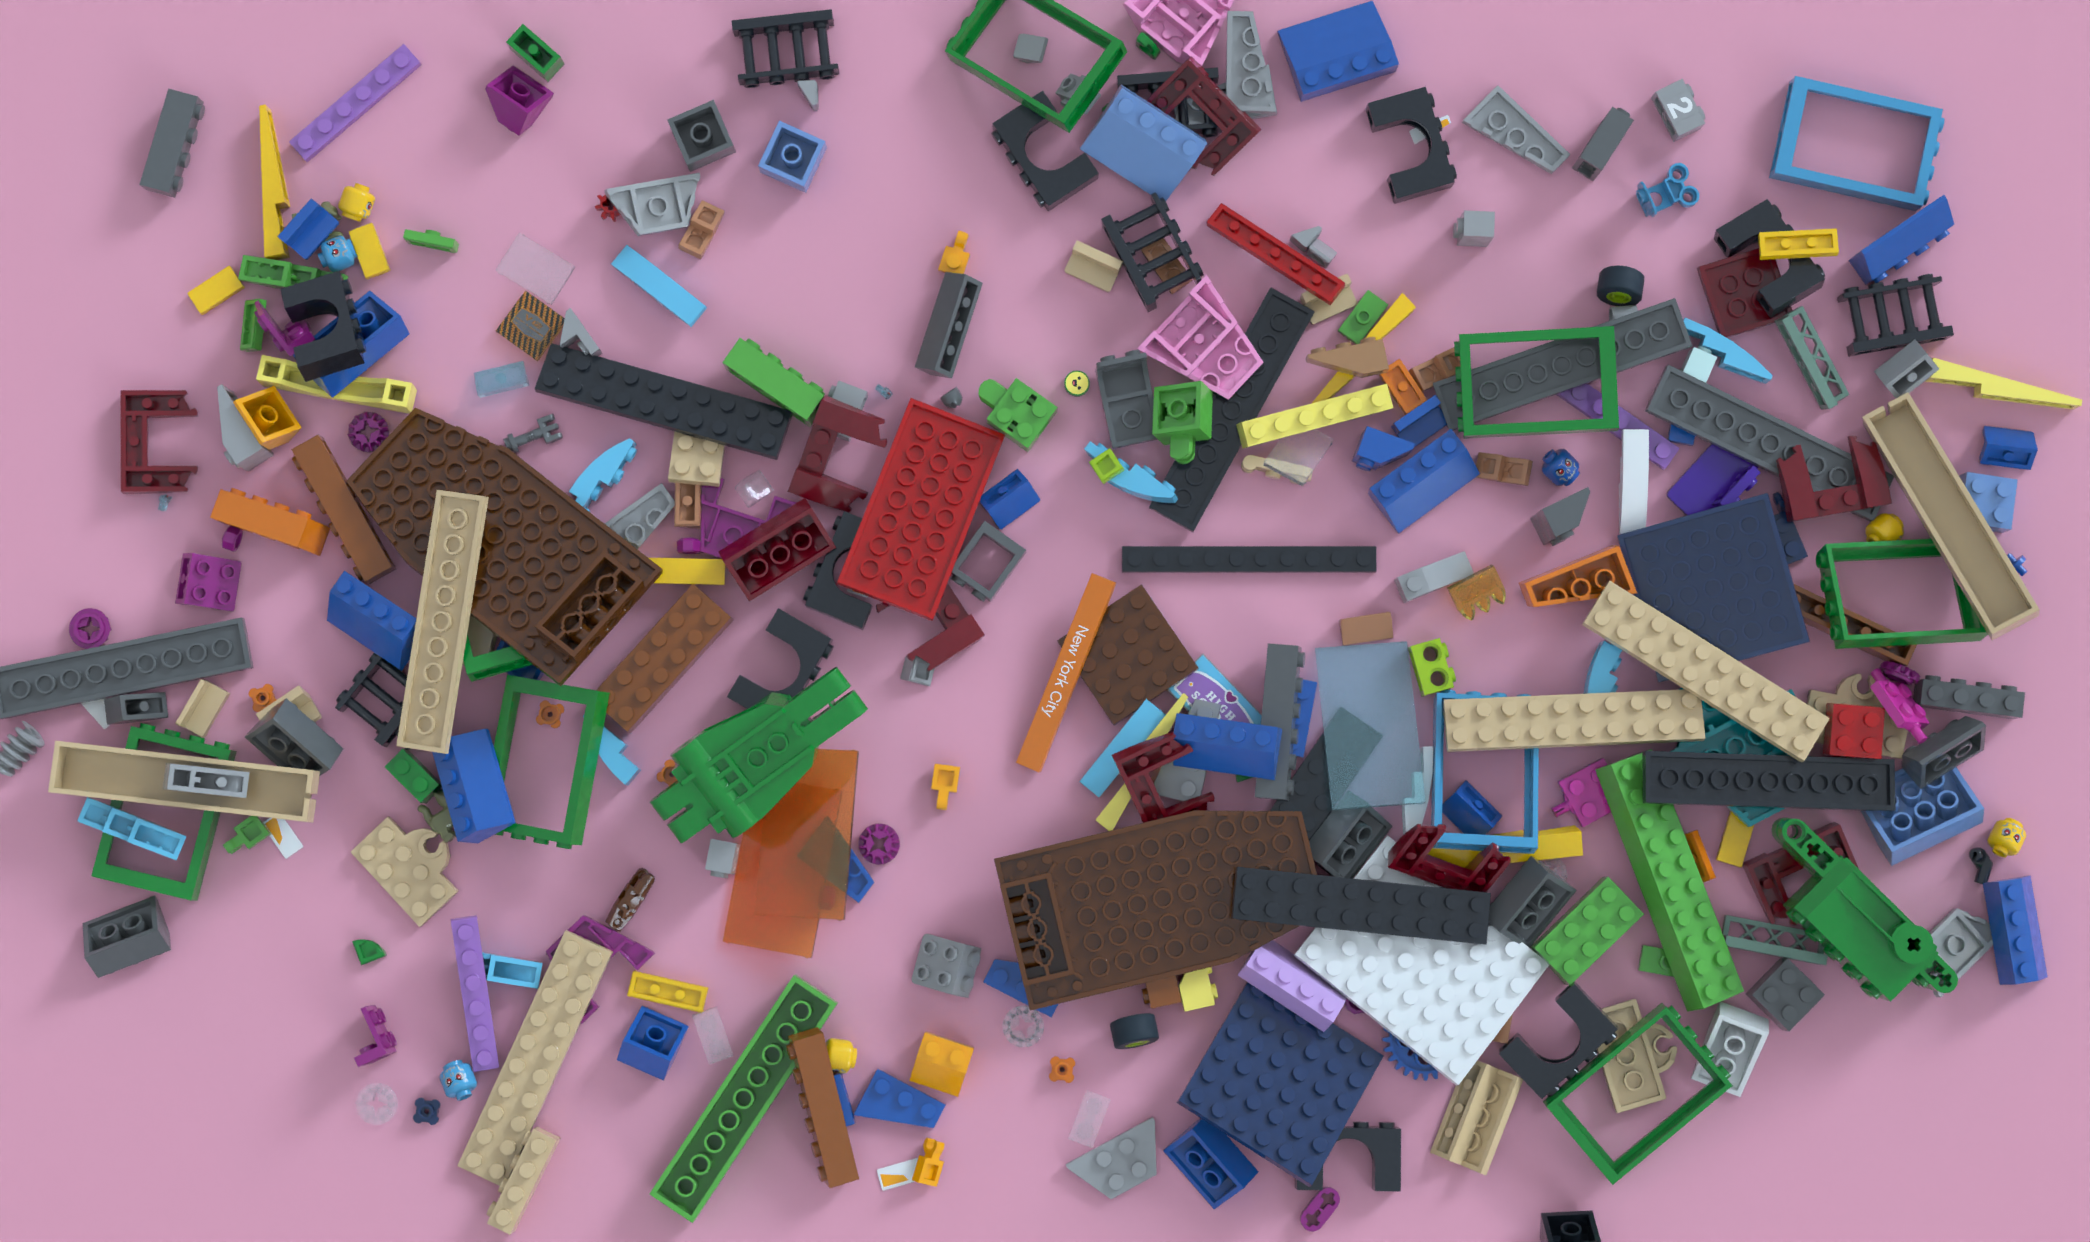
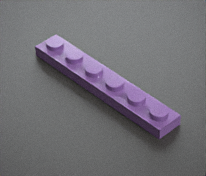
M403 44L291 139L289 143L306 162H309L422 64Z
M1589 384L1556 394L1590 419H1603L1602 393ZM1618 405L1619 429L1618 431L1609 432L1622 441L1623 429L1649 430V460L1661 469H1666L1680 448Z
M477 915L451 919L473 1072L499 1068Z

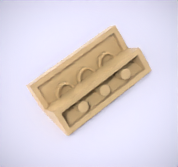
M1477 1060L1461 1083L1455 1087L1430 1153L1480 1174L1487 1175L1523 1079Z

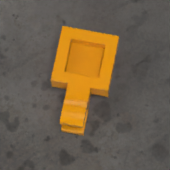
M958 231L954 247H945L938 271L964 274L970 257V253L964 252L969 237L968 233Z
M934 764L931 790L939 791L937 809L947 810L949 792L957 793L960 767Z
M926 1137L923 1143L925 1156L919 1155L912 1180L937 1187L944 1164L943 1161L939 1160L944 1150V1143Z

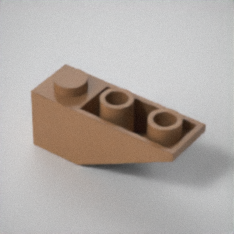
M1375 337L1364 338L1360 340L1361 344L1351 345L1350 342L1335 345L1336 349L1327 351L1325 347L1310 350L1311 354H1308L1306 357L1307 363L1360 378L1387 373L1389 370L1383 339L1376 340Z

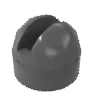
M955 387L940 399L947 408L954 409L961 405L963 397L959 389Z

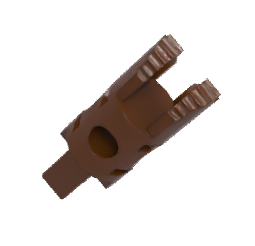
M639 868L613 904L605 922L612 928L621 931L644 901L655 882V876L645 868Z

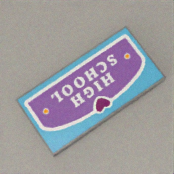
M1204 654L1194 661L1199 668L1197 671L1167 690L1176 700L1183 693L1188 696L1183 706L1188 713L1195 699L1221 704L1218 719L1261 725L1262 714Z

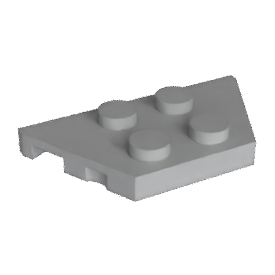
M700 173L609 188L604 191L605 195L637 236L681 229L689 225L690 212L694 205L695 191L700 180Z
M1956 908L1952 909L1929 933L1933 938V943L1937 946L1936 951L1939 953L1938 955L1955 971L1959 980L1993 946L1990 924L1986 922L1987 920L1971 916L1968 912ZM1930 972V973H1929L1930 975L1937 976V973H1934V972ZM1933 990L1936 997H1942L1945 994Z
M1151 1117L1066 1163V1167L1110 1199L1157 1175L1154 1118Z

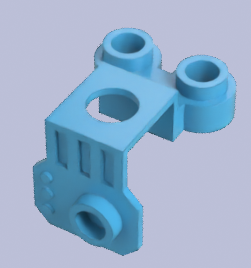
M1673 164L1667 171V178L1653 187L1647 189L1643 182L1637 185L1636 197L1646 217H1654L1657 212L1677 202L1686 208L1692 207L1698 202L1699 191L1693 186L1684 185L1689 175L1688 168L1684 164ZM1674 171L1680 173V179H1675L1672 174ZM1656 192L1661 195L1662 202L1659 206H1655L1650 193ZM1684 194L1691 196L1690 202H1686L1683 199Z

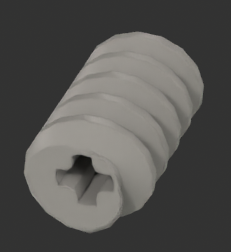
M22 721L25 726L24 730L19 727L15 728L18 734L17 737L11 734L7 735L11 742L10 744L3 741L0 742L3 751H0V773L12 777L15 774L14 768L20 769L22 767L21 761H29V754L35 755L37 753L36 747L42 748L45 745L39 732L25 721Z

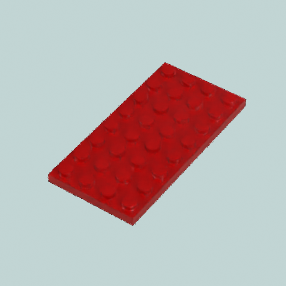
M910 398L837 584L933 621L1005 434Z

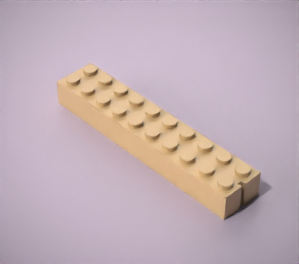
M1909 392L1888 403L1890 415L1886 416V410L1884 406H1881L1863 416L1865 429L1873 442H1876L1880 454L1991 640L2038 617L2040 609Z
M55 741L48 792L313 823L316 799L311 798L312 794H317L320 771ZM166 763L250 772L246 798L163 789Z

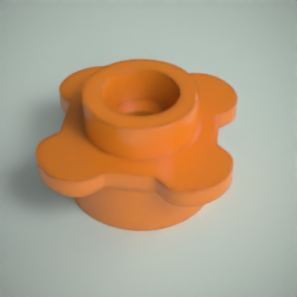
M265 684L262 688L250 689L249 697L253 700L252 708L255 712H260L277 700L275 699L272 685Z
M547 700L542 701L539 705L540 710L539 715L536 717V722L539 725H551L554 729L560 727V717L564 713V706L562 704H550ZM549 712L553 714L551 717L548 716Z
M671 759L665 761V766L661 772L657 773V780L665 782L669 786L677 781L675 776L670 777V773L676 765Z
M1057 1056L1052 1057L1050 1060L1052 1065V1071L1049 1074L1050 1080L1053 1082L1065 1080L1066 1083H1071L1074 1080L1072 1072L1075 1060L1071 1057L1067 1059H1060ZM1061 1067H1064V1072H1060Z

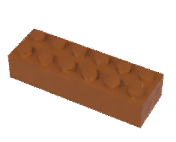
M692 584L598 687L597 691L610 693L606 713L624 730L632 733L732 623L733 619L696 585Z

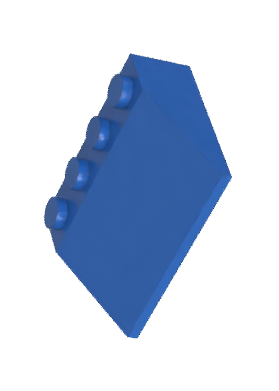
M1373 0L1277 31L1301 102L1394 73L1399 66L1391 39Z

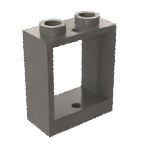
M1612 107L1572 169L1594 181L1634 120L1630 118V114L1622 108L1616 109Z
M984 521L957 558L951 573L953 575L951 580L961 587H964L965 584L973 589L971 594L982 602L986 599L991 602L1026 554V549ZM983 535L1014 556L990 590H987L959 570Z

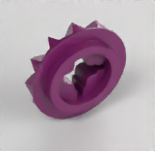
M364 411L356 415L349 424L347 435L351 444L358 450L374 452L389 436V427L385 419L379 414ZM366 422L371 429L377 430L370 434L369 439H367L366 435L359 433L365 430Z
M93 608L77 612L69 625L71 639L76 645L85 649L101 646L108 640L109 633L112 630L109 619L105 614ZM92 621L93 626L100 628V630L92 632V636H89V632L81 630V628L88 627Z
M1884 661L1879 667L1883 675L1891 680L1906 685L1919 683L1920 675L1909 667L1889 661Z
M873 824L867 827L859 838V850L862 856L873 864H886L893 860L899 851L900 841L897 833L893 828L885 824ZM872 835L878 839L888 836L883 844L887 851L886 853L879 848L872 852L870 851L875 844L871 837Z

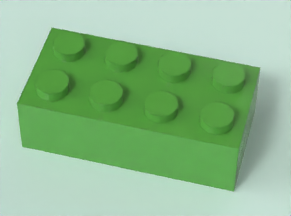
M739 338L722 362L726 370L779 407L790 410L795 418L811 427L821 400L825 397L823 389L812 381L809 384L804 382L803 375L792 367L788 370L785 369L781 363L782 361L770 352L767 356L763 354L760 346L753 340L748 338L744 341L742 338Z
M1608 876L1602 877L1530 948L1549 965L1548 967L1565 985H1571L1635 924L1644 913Z

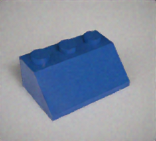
M1201 1118L1163 1150L1213 1209L1244 1189L1259 1172L1225 1133Z

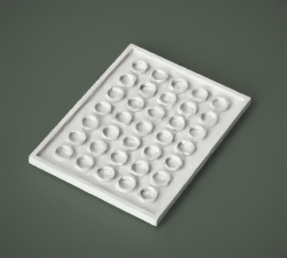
M1388 835L1353 878L1444 888L1388 868V852L1396 843ZM1489 921L1487 945L1315 927L1293 955L1456 1086L1461 1083L1549 966L1542 957L1523 942L1518 944L1501 934Z

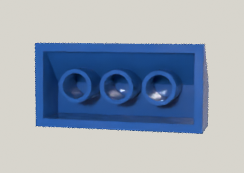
M1942 195L1848 260L1865 285L1871 281H1874V283L1880 282L1888 276L1887 270L1892 267L1898 270L1909 262L1907 259L1912 253H1915L1916 256L1920 255L1930 248L1927 243L1933 239L1939 242L1950 234L1948 229L1955 224L1946 196Z
M368 291L355 302L357 313L354 314V318H358L362 329L358 336L359 338L362 337L366 347V352L363 353L365 363L313 379L332 398L410 334L401 316L371 291ZM336 317L314 335L315 340H319L331 333L337 325L339 317Z
M1450 429L1370 487L1368 495L1399 534L1476 478L1480 473L1467 448L1454 431Z
M344 571L329 592L327 621L402 671L410 660L416 618Z
M1176 713L1174 727L1176 737L1174 740L1182 746L1188 743L1192 747L1193 752L1174 760L1173 766L1275 780L1282 735L1281 728Z
M489 729L451 736L448 754L432 752L458 842L478 844L516 823Z
M2031 876L1983 883L1999 984L2016 985L2047 978Z

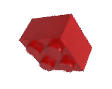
M1827 703L1826 716L1830 719L1824 730L1823 754L1881 759L1885 708Z

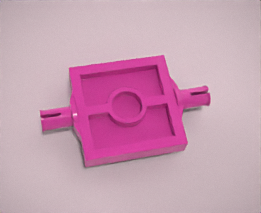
M1880 668L1873 670L1870 675L1876 682L1870 688L1896 726L1911 732L1918 744L1925 742L1928 737H1926L1922 729L1930 723L1925 717V710L1915 703L1911 697V690L1903 683L1887 680Z
M1604 758L1557 782L1563 792L1565 802L1551 808L1552 812H1556L1554 813L1556 818L1570 811L1575 815L1580 826L1584 827L1611 813L1595 769L1607 765Z

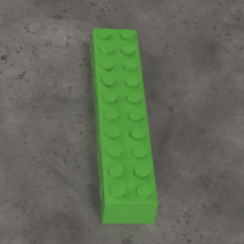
M1642 752L1595 769L1687 1012L1705 1009L1744 992L1674 805L1643 803Z
M793 975L650 1192L651 1196L693 1223L697 1219L792 1074V1070L796 1068L794 1059L790 1060L787 1053L786 1045L790 1044L788 1036L816 1027L821 1030L836 1008L837 1001L798 975Z

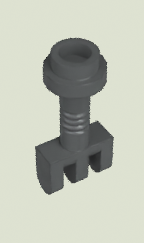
M554 414L537 419L539 428L517 437H513L512 433L508 434L507 438L503 439L506 448L517 453L519 452V446L532 440L544 437L546 444H550L562 439L561 432L554 435L550 434V432L559 429L557 423L549 426L546 424L555 420Z

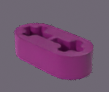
M1323 1187V1190H1319L1300 1215L1301 1225L1306 1230L1314 1232L1325 1224L1340 1203L1338 1192L1331 1187ZM1332 1192L1334 1203L1332 1205L1327 1203L1321 1209L1320 1205L1324 1201L1321 1197L1322 1194L1328 1195ZM1318 1209L1320 1211L1316 1217L1319 1221L1318 1224L1306 1225L1308 1222L1306 1215L1308 1213L1313 1215Z

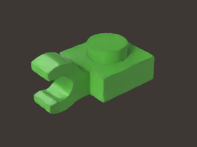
M249 816L233 828L238 835L227 841L223 846L228 853L233 854L244 844L248 849L253 848L271 835V833L258 816Z

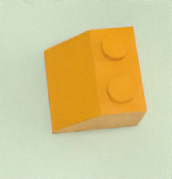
M275 386L239 398L233 402L259 444L268 450L289 443L302 428Z
M925 1031L909 1081L958 1097L974 1047Z

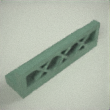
M1803 306L1774 321L1821 410L1833 408L1838 405L1837 402L1850 395ZM1798 314L1803 321L1801 332H1799L1792 318ZM1804 337L1812 339L1815 344L1812 354L1804 341ZM1816 359L1824 361L1827 366L1824 376L1815 362ZM1828 381L1836 383L1840 391L1839 394L1833 396L1827 384Z
M1729 915L1724 916L1722 934L1727 947L1819 965L1827 964L1828 956L1824 954V947L1820 943L1818 944L1817 953L1807 951L1802 944L1803 941L1809 938L1805 934V930ZM1730 921L1740 923L1745 933L1739 937L1728 936ZM1745 924L1752 925L1754 927L1748 929V927ZM1759 927L1765 928L1771 936L1764 942H1758L1752 935V932ZM1771 929L1778 930L1779 932L1774 934ZM1784 932L1790 933L1796 941L1789 947L1782 946L1777 939ZM1796 934L1804 935V937L1799 939ZM1748 935L1751 940L1743 939V938ZM1773 940L1776 945L1768 943H1770ZM1799 945V947L1801 948V950H1799V949H1794V948Z

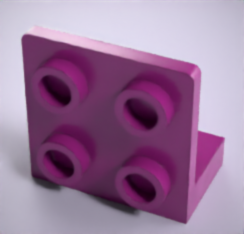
M258 300L254 303L257 309L254 313L258 318V323L265 332L270 330L269 333L273 338L272 341L280 352L285 350L289 356L295 354L293 347L315 340L310 325L306 320L295 323L290 321L282 331L261 302Z
M183 553L175 604L234 611L242 563L236 560L196 553Z
M376 1005L361 1008L376 1044H370L359 1050L361 1055L354 1057L358 1067L370 1065L397 1052L394 1047L397 1045V1041L393 1033L387 1031L384 1025L386 1017L382 1009H377Z

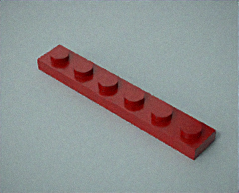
M1222 203L1207 220L1209 228L1330 306L1345 287L1344 281Z

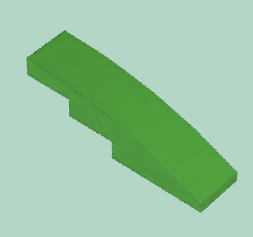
M243 255L238 280L282 289L333 272L295 265L286 261ZM341 274L344 280L348 279L349 276Z

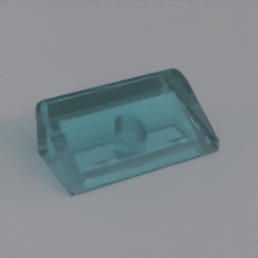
M524 361L474 373L476 391L480 398L529 386Z

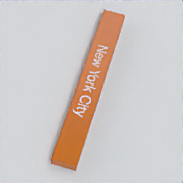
M1094 573L1091 574L1016 763L1037 772L1042 771L1116 582Z

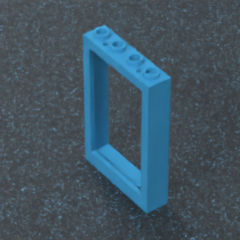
M1795 76L1789 82L1769 178L1917 211L1923 205H1926L1929 198V190L1926 189L1928 181H1931L1935 167L1931 165L1933 157H1936L1940 143L1937 142L1938 132L1941 133L1944 126L1945 118H1942L1943 109ZM1807 91L1929 118L1914 194L1793 167L1792 161Z
M1443 690L1440 693H1436L1433 700L1431 826L1442 824L1443 701L1447 699L1507 697L1505 693H1493L1491 696L1481 695L1477 691L1456 694L1453 690ZM1520 694V695H1517V696H1531V695H1528V694ZM1539 748L1524 749V837L1444 832L1433 848L1482 851L1493 842L1499 846V852L1534 854L1538 848Z

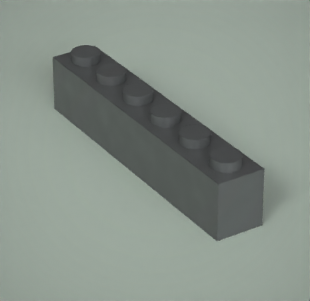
M1268 643L1261 725L1279 727L1282 729L1275 780L1256 778V798L1289 801V795L1294 793V780H1291V770L1296 769L1297 756L1293 754V745L1298 744L1299 729H1295L1296 718H1300L1301 703H1297L1298 693H1302L1303 678H1299L1300 667L1304 668L1305 652H1301L1302 648L1300 646Z

